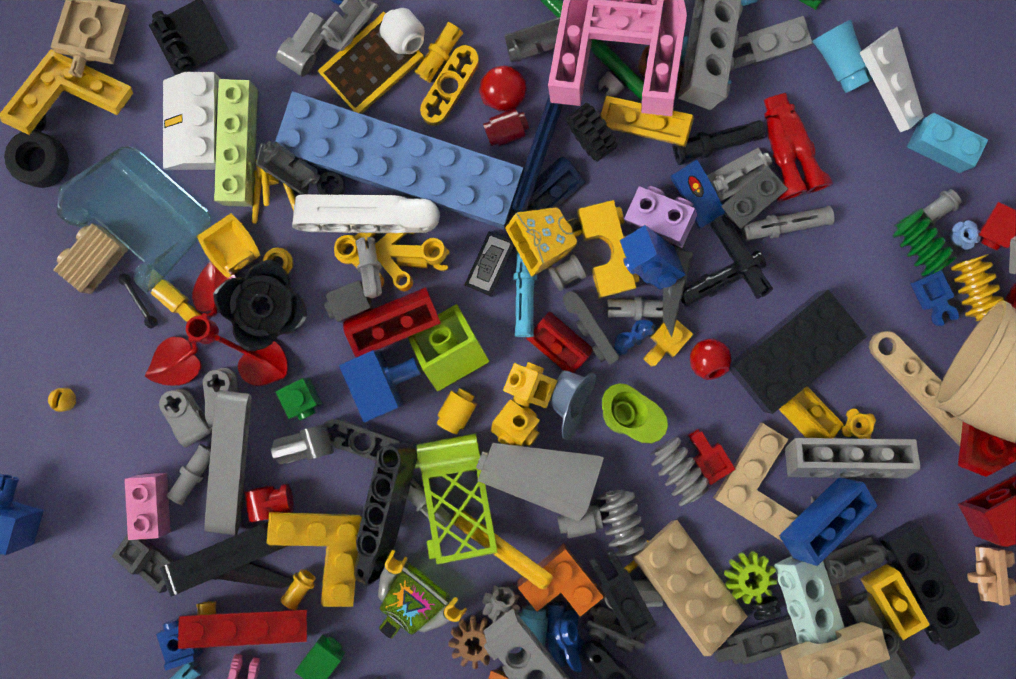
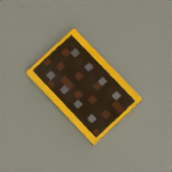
M385 12L381 13L353 38V41L343 51L335 54L318 70L319 74L354 112L363 114L424 59V55L419 50L413 54H397L380 35V26L386 14Z

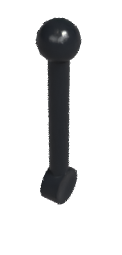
M127 274L120 275L118 278L119 283L125 285L145 318V325L150 329L154 328L158 321L154 316H150L132 287L130 276Z

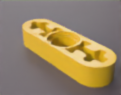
M462 45L453 51L424 98L420 112L427 124L438 126L447 119L479 65L478 54L471 46ZM468 54L470 55V61L472 64H465L461 70V75L465 77L464 79H462L461 76L458 73H456L460 67L459 57L461 56L465 58ZM452 78L458 82V88L454 93H445L441 89V84L445 79ZM438 93L444 99L439 105L441 115L435 114L431 118L427 108L429 106L433 108L436 106L439 99L434 95Z

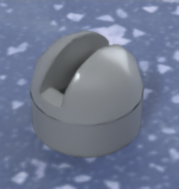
M609 71L601 77L598 83L599 92L605 88L608 89L604 97H615L625 88Z

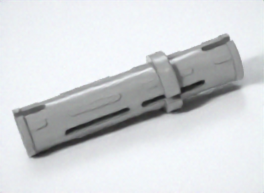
M826 206L824 208L778 217L775 214L768 215L766 219L748 222L742 227V238L745 242L768 236L773 239L778 238L783 233L832 225L834 223V212L831 206Z

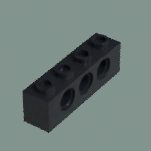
M908 521L879 537L888 553L887 557H885L886 561L890 565L893 564L895 569L901 573L930 625L924 628V631L933 644L938 643L949 651L980 634L978 627L921 525ZM915 553V562L911 566H908V557L911 554ZM930 580L929 589L926 592H922V585L925 581ZM944 607V615L937 619L938 610Z

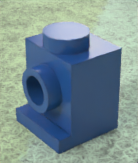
M179 618L164 623L163 629L156 634L165 660V671L193 662L203 653L202 648L178 649L174 640L178 641Z

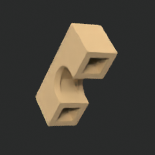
M860 622L835 631L837 637L835 641L822 644L806 641L781 650L788 679H838L889 660L890 656L882 629Z

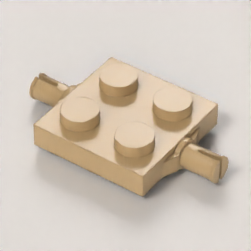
M65 0L51 48L55 53L74 57L69 73L76 77L83 76L86 61L114 64L130 11L126 5L113 3L109 0Z

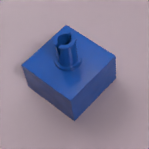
M372 350L339 365L363 422H367L405 405L397 385L417 375H421L414 357L389 368L382 352L379 350Z
M0 474V554L6 556L34 545L44 510L13 502L20 478L14 476L11 479L12 475Z

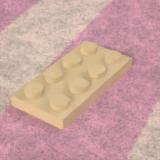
M678 520L670 521L648 542L645 548L638 551L632 557L703 656H712L748 617Z

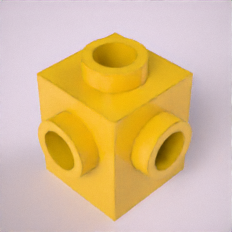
M527 362L526 367L514 363L503 391L514 395L512 401L529 408L530 403L547 408L558 380L543 375L544 368Z
M510 399L493 420L491 432L498 436V441L501 444L527 445L530 447L540 434L537 431L540 420L532 409L525 406L521 407Z

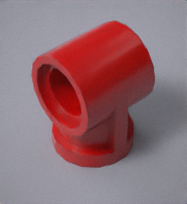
M283 484L277 489L274 486H265L244 491L249 522L269 519V512L292 513L294 511L293 494L289 484Z

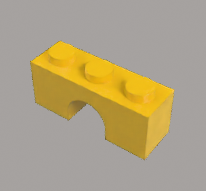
M614 200L578 209L577 216L582 226L583 240H603L611 250L609 262L605 265L594 267L591 270L598 298L634 290L636 288L635 283L639 282V275L636 273L631 274L623 261L626 256L620 240L626 236H623L620 226L624 224L621 207H616Z

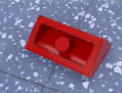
M548 312L534 328V337H526L529 342L563 371L575 373L593 352L592 347L551 312Z

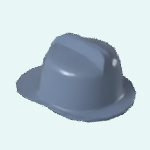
M562 371L557 379V384L551 396V404L553 409L563 418L562 437L565 440L572 438L580 425L588 398L596 382V374L593 372L583 377L570 371Z

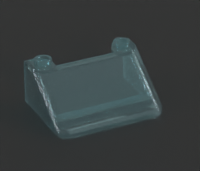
M121 147L59 187L57 215L66 223L76 227H84L88 222L96 219L139 257L143 263L136 268L134 281L145 293H148L164 279L198 241L197 236L208 229L211 223L210 213L143 153L133 147Z

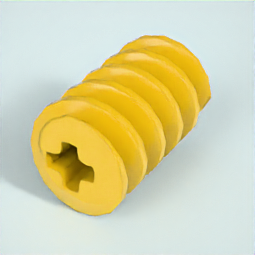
M988 255L962 261L951 267L952 271L962 272L954 280L955 282L965 283V286L959 289L958 293L969 295L961 303L962 305L972 306V309L966 312L965 316L975 317V321H980L993 306L1000 301H1004L1001 296H992L1000 290V286L989 284L997 277L995 273H985L986 270L993 266L992 262L982 261Z

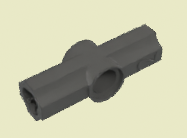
M866 592L852 597L846 606L856 624L864 622L881 628L882 632L885 633V642L890 659L879 663L887 679H912L916 673L900 646L899 637L891 630L872 594Z

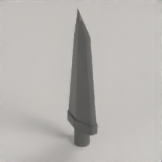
M686 241L683 248L673 245L686 275L678 279L674 285L663 288V321L671 337L688 271L693 260V252L685 251Z

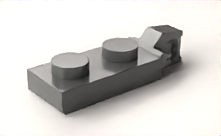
M783 617L732 633L727 638V642H724L714 652L715 659L719 663L732 659L734 664L742 663L746 665L779 655L781 650L798 645L791 617Z

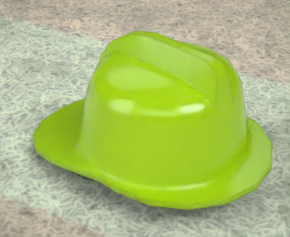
M618 383L610 386L605 391L602 398L603 418L606 425L612 431L626 434L641 443L650 444L660 441L666 434L668 428L667 417L655 402L627 384Z

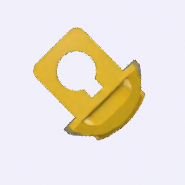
M232 213L197 236L207 257L227 278L261 256L249 232Z

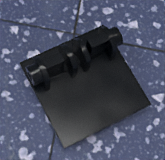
M194 0L168 15L164 14L163 11H157L152 14L153 20L149 27L175 75L188 72L229 50L203 0Z

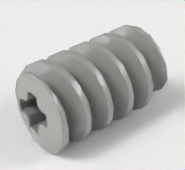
M674 437L650 453V455H656L651 465L662 464L663 467L658 472V475L668 474L670 476L664 484L666 486L673 484L677 486L671 494L672 496L682 494L683 498L679 501L678 505L684 506L699 499L709 490V487H706L708 479L705 477L698 478L701 475V469L699 467L691 468L695 460L692 457L684 458L688 450L685 447L677 448L681 443V439Z
M624 489L596 496V500H606V504L600 507L599 510L600 512H609V516L604 518L602 522L612 524V527L605 531V534L615 536L616 539L609 542L608 545L609 547H618V551L615 552L617 557L634 554L645 548L648 544L645 538H640L644 534L643 527L636 526L641 522V517L633 514L638 510V505L628 503L635 498V494Z

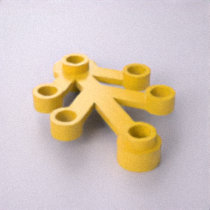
M358 233L355 236L343 235L339 237L334 245L335 257L341 263L353 264L357 268L359 257L356 240L365 237V243H367V237H373L376 233ZM387 233L375 243L377 260L393 278V284L400 291H408L413 286V278L407 272L402 271L391 257L422 258L429 264H440L447 256V248L441 240L429 238L422 246L394 245L406 234L414 233ZM353 246V251L350 254H346V250ZM439 249L440 254L435 258L431 257L432 252ZM379 272L381 287H383L385 280L383 275ZM407 277L406 284L399 285V280Z

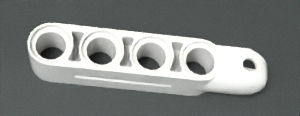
M304 194L295 197L292 227L304 232L427 233L433 230L439 223L440 211L436 204L428 199H407L396 195Z

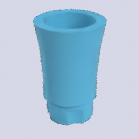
M852 20L844 22L812 41L831 68L837 82L840 81L845 93L873 79L860 55L862 50L857 40Z

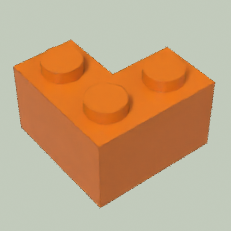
M564 543L538 563L539 566L553 576L551 583L546 589L538 588L524 576L517 580L518 589L537 612L560 593H562L579 616H582L604 598L599 586Z

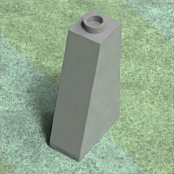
M492 443L488 453L482 451L476 469L481 470L477 481L580 522L588 511L604 458L597 455Z

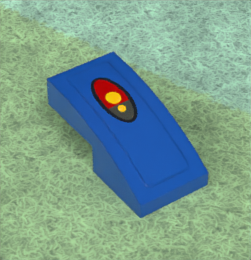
M698 160L693 161L670 176L682 198L693 203L692 207L695 208L697 213L695 223L699 229L725 213L714 187Z

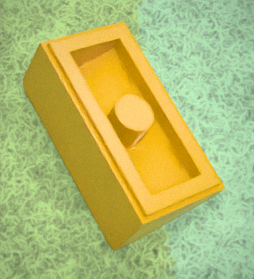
M808 386L779 409L805 438H834L844 425Z

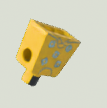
M556 207L515 213L505 227L531 277L565 258L577 245L575 237L582 233L580 222L577 219L566 221L560 209Z

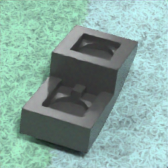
M127 534L112 557L130 574H139L158 593L166 592L167 587L160 568L174 562V560L145 539L128 540Z

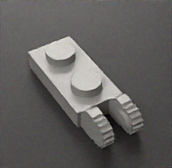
M804 16L739 37L733 51L747 46L750 54L735 58L732 69L750 64L757 65L810 47L813 42Z

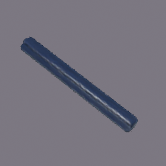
M550 95L511 204V209L516 212L527 211L563 104L551 103Z

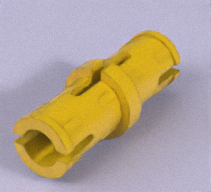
M447 22L435 43H430L428 46L429 52L414 72L428 83H431L443 62L449 60V53L464 34L462 30L458 31L459 28Z

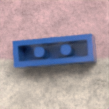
M837 478L779 536L794 559L818 566L878 505L864 482Z

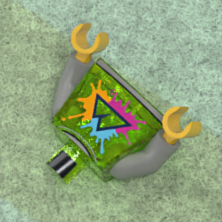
M392 550L385 562V567L380 574L378 597L382 601L379 609L387 615L386 619L379 626L380 631L388 638L393 639L401 627L413 635L417 631L425 633L442 627L450 621H459L467 611V608L459 610L455 607L458 598L454 597L448 604L450 595L408 562L407 557L403 561L396 560L394 558L396 551Z

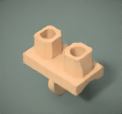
M975 546L976 572L967 574L968 581L978 583L981 601L995 602L1002 606L1010 605V597L1016 595V582L1014 579L1008 578L1007 568L1015 564L1014 553L989 546Z

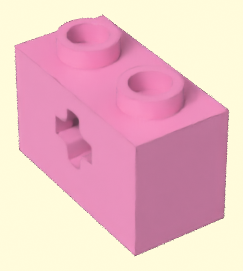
M167 473L141 474L125 478L128 540L154 539L170 533L169 498L166 496L168 493Z

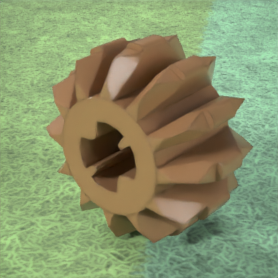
M471 615L470 624L462 618L459 620L460 628L453 627L451 629V635L454 638L449 640L448 646L456 648L452 652L453 659L462 656V667H465L468 661H472L473 669L478 668L479 660L485 666L490 663V655L484 647L486 643L484 630L488 619L485 617L481 620L480 624L476 623L475 615ZM473 637L479 638V646L477 643L475 647L470 646L469 641H472Z

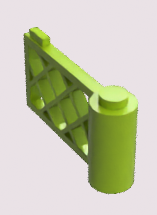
M476 433L417 444L415 469H421L432 540L427 541L429 559H436V564L439 565L498 553L486 485L478 481L470 492L457 483L464 472L476 470L479 478L481 470L476 469V466L480 459V450ZM457 474L454 480L449 477V475ZM443 477L451 484L443 496L439 497L431 491L429 479ZM454 486L469 495L459 510L445 501ZM479 487H480L481 498H479L478 496L475 495V493L477 492V490L479 489ZM432 496L438 500V503L435 507L433 504ZM472 498L483 505L484 512L477 522L462 513ZM442 504L456 512L447 528L436 521L435 514ZM460 516L474 525L465 540L450 531ZM484 518L487 529L480 525ZM437 526L444 531L440 538ZM477 528L488 535L489 548L477 550L468 544ZM447 534L462 543L455 554L442 557L440 544ZM465 546L472 550L461 553Z

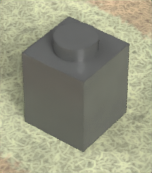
M360 280L325 294L328 302L324 303L330 319L335 318L339 323L374 309L370 298L364 295L363 284Z

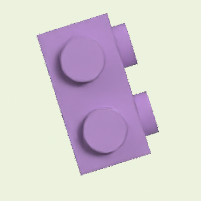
M639 186L624 218L626 224L636 230L646 225L669 243L683 248L697 217L696 210L692 207L693 203L681 197H676L675 200L664 196L665 192L653 186H649L648 189Z

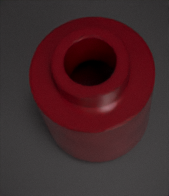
M516 108L489 118V122L483 124L490 145L498 144L499 147L526 137L524 130L529 129L524 112L518 113Z

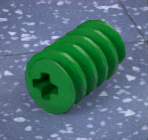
M920 208L894 225L897 227V230L892 236L893 238L905 237L899 246L901 248L909 245L912 247L907 253V257L919 256L914 266L917 267L925 264L926 268L921 273L923 277L940 271L952 263L957 256L949 258L953 250L951 247L942 248L946 242L943 237L934 239L938 230L936 227L927 229L931 223L929 218L919 220L924 213L923 209Z

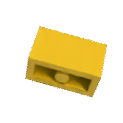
M885 564L860 578L867 592L872 594L891 630L899 638L905 640L930 625L898 570Z

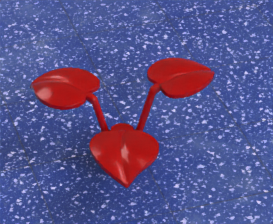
M210 261L197 278L192 292L195 308L200 312L210 313L194 316L187 322L186 333L189 337L188 340L182 337H170L164 340L154 352L145 377L153 382L167 386H180L194 380L202 366L199 358L194 355L199 350L197 342L210 344L216 340L243 353L244 355L238 362V371L245 382L254 386H265L284 379L288 373V360L282 347L276 341L264 349L247 351L242 346L218 335L219 329L217 324L210 320L217 315L218 311L213 293L224 281L237 277L232 275L227 278Z

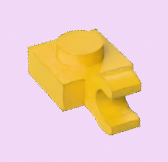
M676 319L671 337L663 321L655 333L650 336L656 344L643 360L652 367L658 364L666 352L671 357H674L691 338L693 333Z

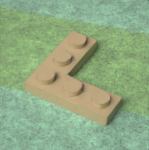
M760 423L733 465L736 470L726 476L713 498L781 540L779 535L798 516L757 489L788 439L764 423Z

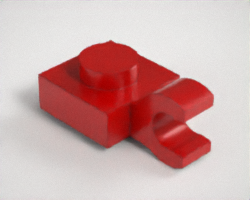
M699 429L688 434L689 439L700 453L693 457L695 464L701 469L703 477L708 479L709 485L736 470L718 442L710 446L705 435Z

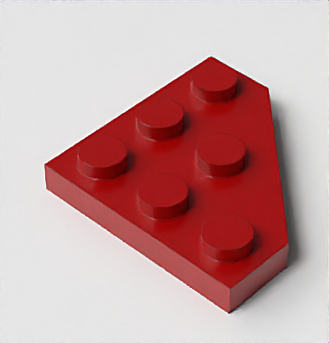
M965 422L962 423L958 459L959 467L987 477L1016 461V443L983 432Z

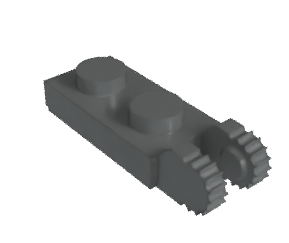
M574 291L566 292L564 297H562L563 305H566L565 308L569 313L577 314L580 318L575 323L584 337L590 335L596 343L592 349L602 363L607 360L608 364L611 365L619 360L617 352L582 298H579L580 295L577 292L574 293Z

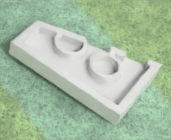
M896 27L862 50L860 55L899 131L903 132L912 128L924 115L898 27Z

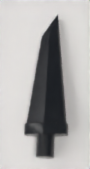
M251 562L213 578L214 580L220 579L274 588L288 587L294 580Z

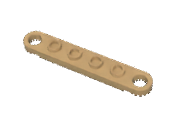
M884 331L872 336L869 342V349L873 357L960 446L963 421L935 406L936 396L942 381L895 333ZM883 338H888L893 343L892 351L887 355L882 354L878 348L879 342Z

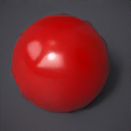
M708 338L699 341L692 348L689 360L691 369L697 376L705 380H713L725 375L729 371L732 358L730 350L725 343L717 339Z

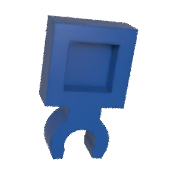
M942 270L910 283L922 309L928 310L932 308L931 319L934 325L937 327L945 325L942 319L943 312L948 314L950 320L959 318L957 309L947 302V300L955 296Z

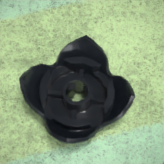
M273 260L256 263L244 277L231 278L224 281L213 293L217 310L224 318L231 321L235 340L247 351H256L268 347L278 336L296 331L307 318L303 299L293 291L287 272ZM265 297L268 299L267 303L270 304L269 311L265 310L263 315L257 313L259 309L255 308V302H261L262 298Z

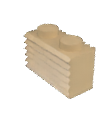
M94 223L90 226L86 225L79 230L76 235L77 242L71 249L67 248L57 257L58 264L53 269L79 292L87 294L94 292V289L98 287L129 249L105 228Z

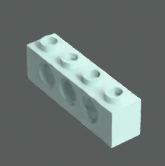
M790 556L774 564L798 643L801 644L809 641L815 644H822L837 640L835 631L845 627L824 562L822 561L818 566Z

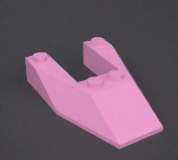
M564 0L548 83L550 102L581 106L592 39L650 45L642 93L641 113L672 116L687 18L684 0Z

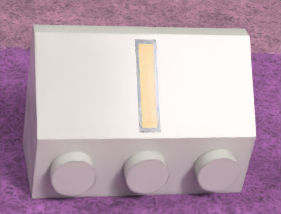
M183 72L163 80V169L215 170L219 79H221L215 72Z

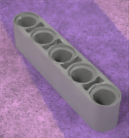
M219 390L216 395L205 512V532L237 535L239 531L251 414V394Z

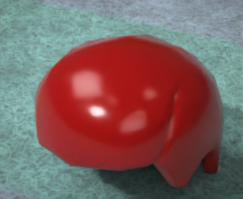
M505 65L490 69L481 79L479 93L483 103L499 112L517 108L525 99L527 90L523 75L516 69Z

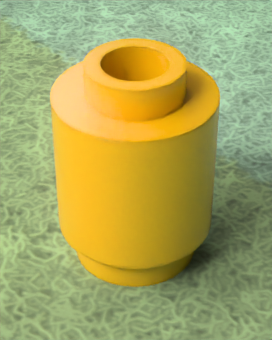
M459 388L457 392L451 390L437 414L439 419L436 424L457 435L460 429L463 430L477 406L473 401L475 396L462 388Z

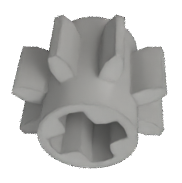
M495 585L491 594L485 593L482 601L485 604L483 615H488L494 623L512 608L518 614L520 607L516 604L519 595H515L509 586L498 588Z

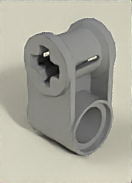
M229 368L209 371L203 378L205 418L209 427H213L214 405L218 391L238 392L237 376ZM216 379L225 380V385H216Z
M176 389L165 392L159 400L160 410L170 424L176 439L183 447L187 448L212 433V427L208 426L205 414L201 411L189 391ZM175 398H180L182 401L178 408H174L172 405L176 401Z

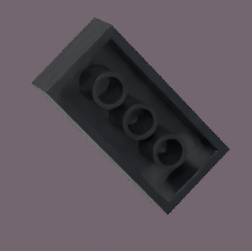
M829 289L818 291L733 360L729 370L762 411L773 414L867 336Z

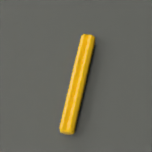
M465 511L462 512L468 517H470L472 520L477 522V520L470 516L468 513H466ZM461 516L454 524L467 535L474 526ZM477 528L471 538L484 548H489L488 535ZM495 534L498 553L494 555L538 588L546 589L552 581V574Z

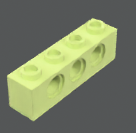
M219 79L214 201L224 206L253 207L258 89L250 80Z

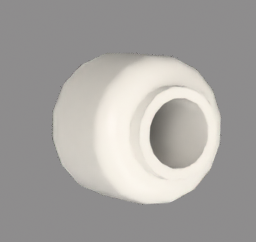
M398 8L390 10L384 15L380 26V35L395 53L413 54L421 48L424 42L425 29L409 9Z

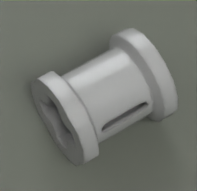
M574 254L566 262L556 267L550 266L547 268L559 291H562L566 284L578 278L584 279L586 277L579 260Z

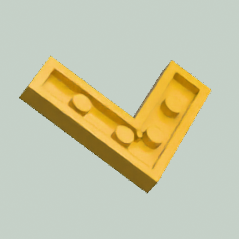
M50 49L1 111L0 120L2 123L30 135L63 90L118 115L133 95L132 87L86 65L82 77L73 76L69 73L73 59L60 53H55L54 50Z
M269 512L266 543L268 545L326 546L321 605L323 607H353L356 582L354 566L358 554L356 539L362 517L354 514Z

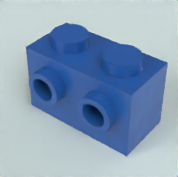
M644 225L620 240L626 256L623 259L626 268L631 274L636 273L645 283H651L661 290L674 285L678 279L686 275L675 247L648 226Z

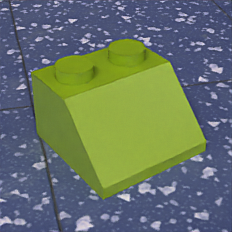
M457 304L438 314L441 324L407 337L422 370L437 392L490 362Z

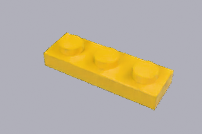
M611 96L605 97L601 118L606 121V125L611 130L686 147L694 120L692 114L674 110L672 116L641 113L642 103Z

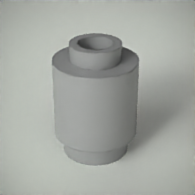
M589 504L588 511L580 522L564 515L557 516L560 533H566L568 539L596 533L597 529L603 528L598 504L592 506Z

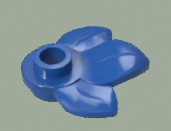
M567 610L563 618L556 620L555 626L552 629V636L555 643L563 649L570 668L575 672H582L579 654L585 643L578 634V613L574 610Z

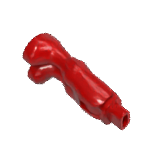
M786 93L764 99L767 110L764 116L767 119V133L773 151V158L776 164L781 167L783 184L788 188L777 198V201L790 200L804 192L810 194L833 184L831 177L821 170L815 159L814 143L810 140L799 115L794 110L796 108L795 104L789 103ZM795 158H797L801 163L804 172V181L796 166Z

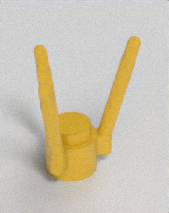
M257 165L256 170H254L253 224L258 222L261 184L263 187L264 206H269V185L279 183L277 178L266 173ZM283 183L294 212V192Z

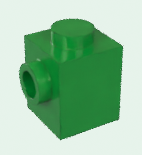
M310 377L302 378L276 391L288 419L298 416L300 421L316 413L315 407L323 404Z

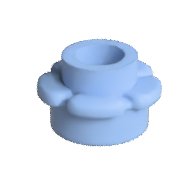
M960 221L953 226L950 232V240L956 247L969 250L975 246V243L980 241L981 236L978 235L980 230H977V224L973 221ZM965 232L968 233V237H967V238L964 236V233H965Z

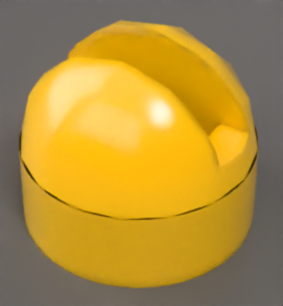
M57 388L48 396L49 406L58 412L69 411L76 403L75 393L69 388ZM59 392H60V393H62V394H61V396H60V398H59L58 405H57L56 403H57L58 396H59Z

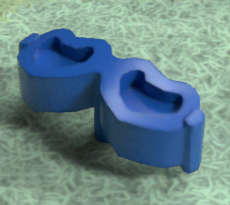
M636 321L632 327V332L618 334L615 340V351L620 356L626 354L628 349L635 344L640 345L642 343L641 340L647 335L654 334L657 327L652 321Z

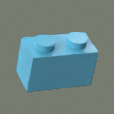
M932 113L919 121L907 148L958 173H962L976 166L988 139L936 113Z

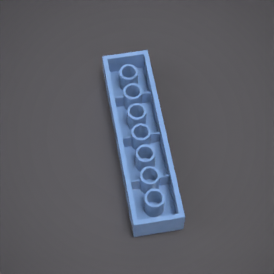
M293 91L275 141L295 154V161L302 159L313 167L328 172H335L340 176L410 199H428L434 202L440 209L501 229H505L511 211V204L523 172V167Z

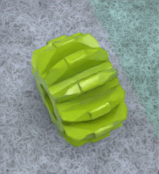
M751 551L747 558L741 552L738 554L740 562L737 563L733 559L729 560L733 570L724 571V575L730 578L725 583V586L733 590L732 596L735 599L742 597L746 604H750L754 597L758 603H762V593L772 596L768 585L774 586L777 584V580L770 577L776 570L773 566H767L769 559L765 556L758 558V554ZM752 572L755 575L752 576V582L748 583L746 581L749 579L748 573Z

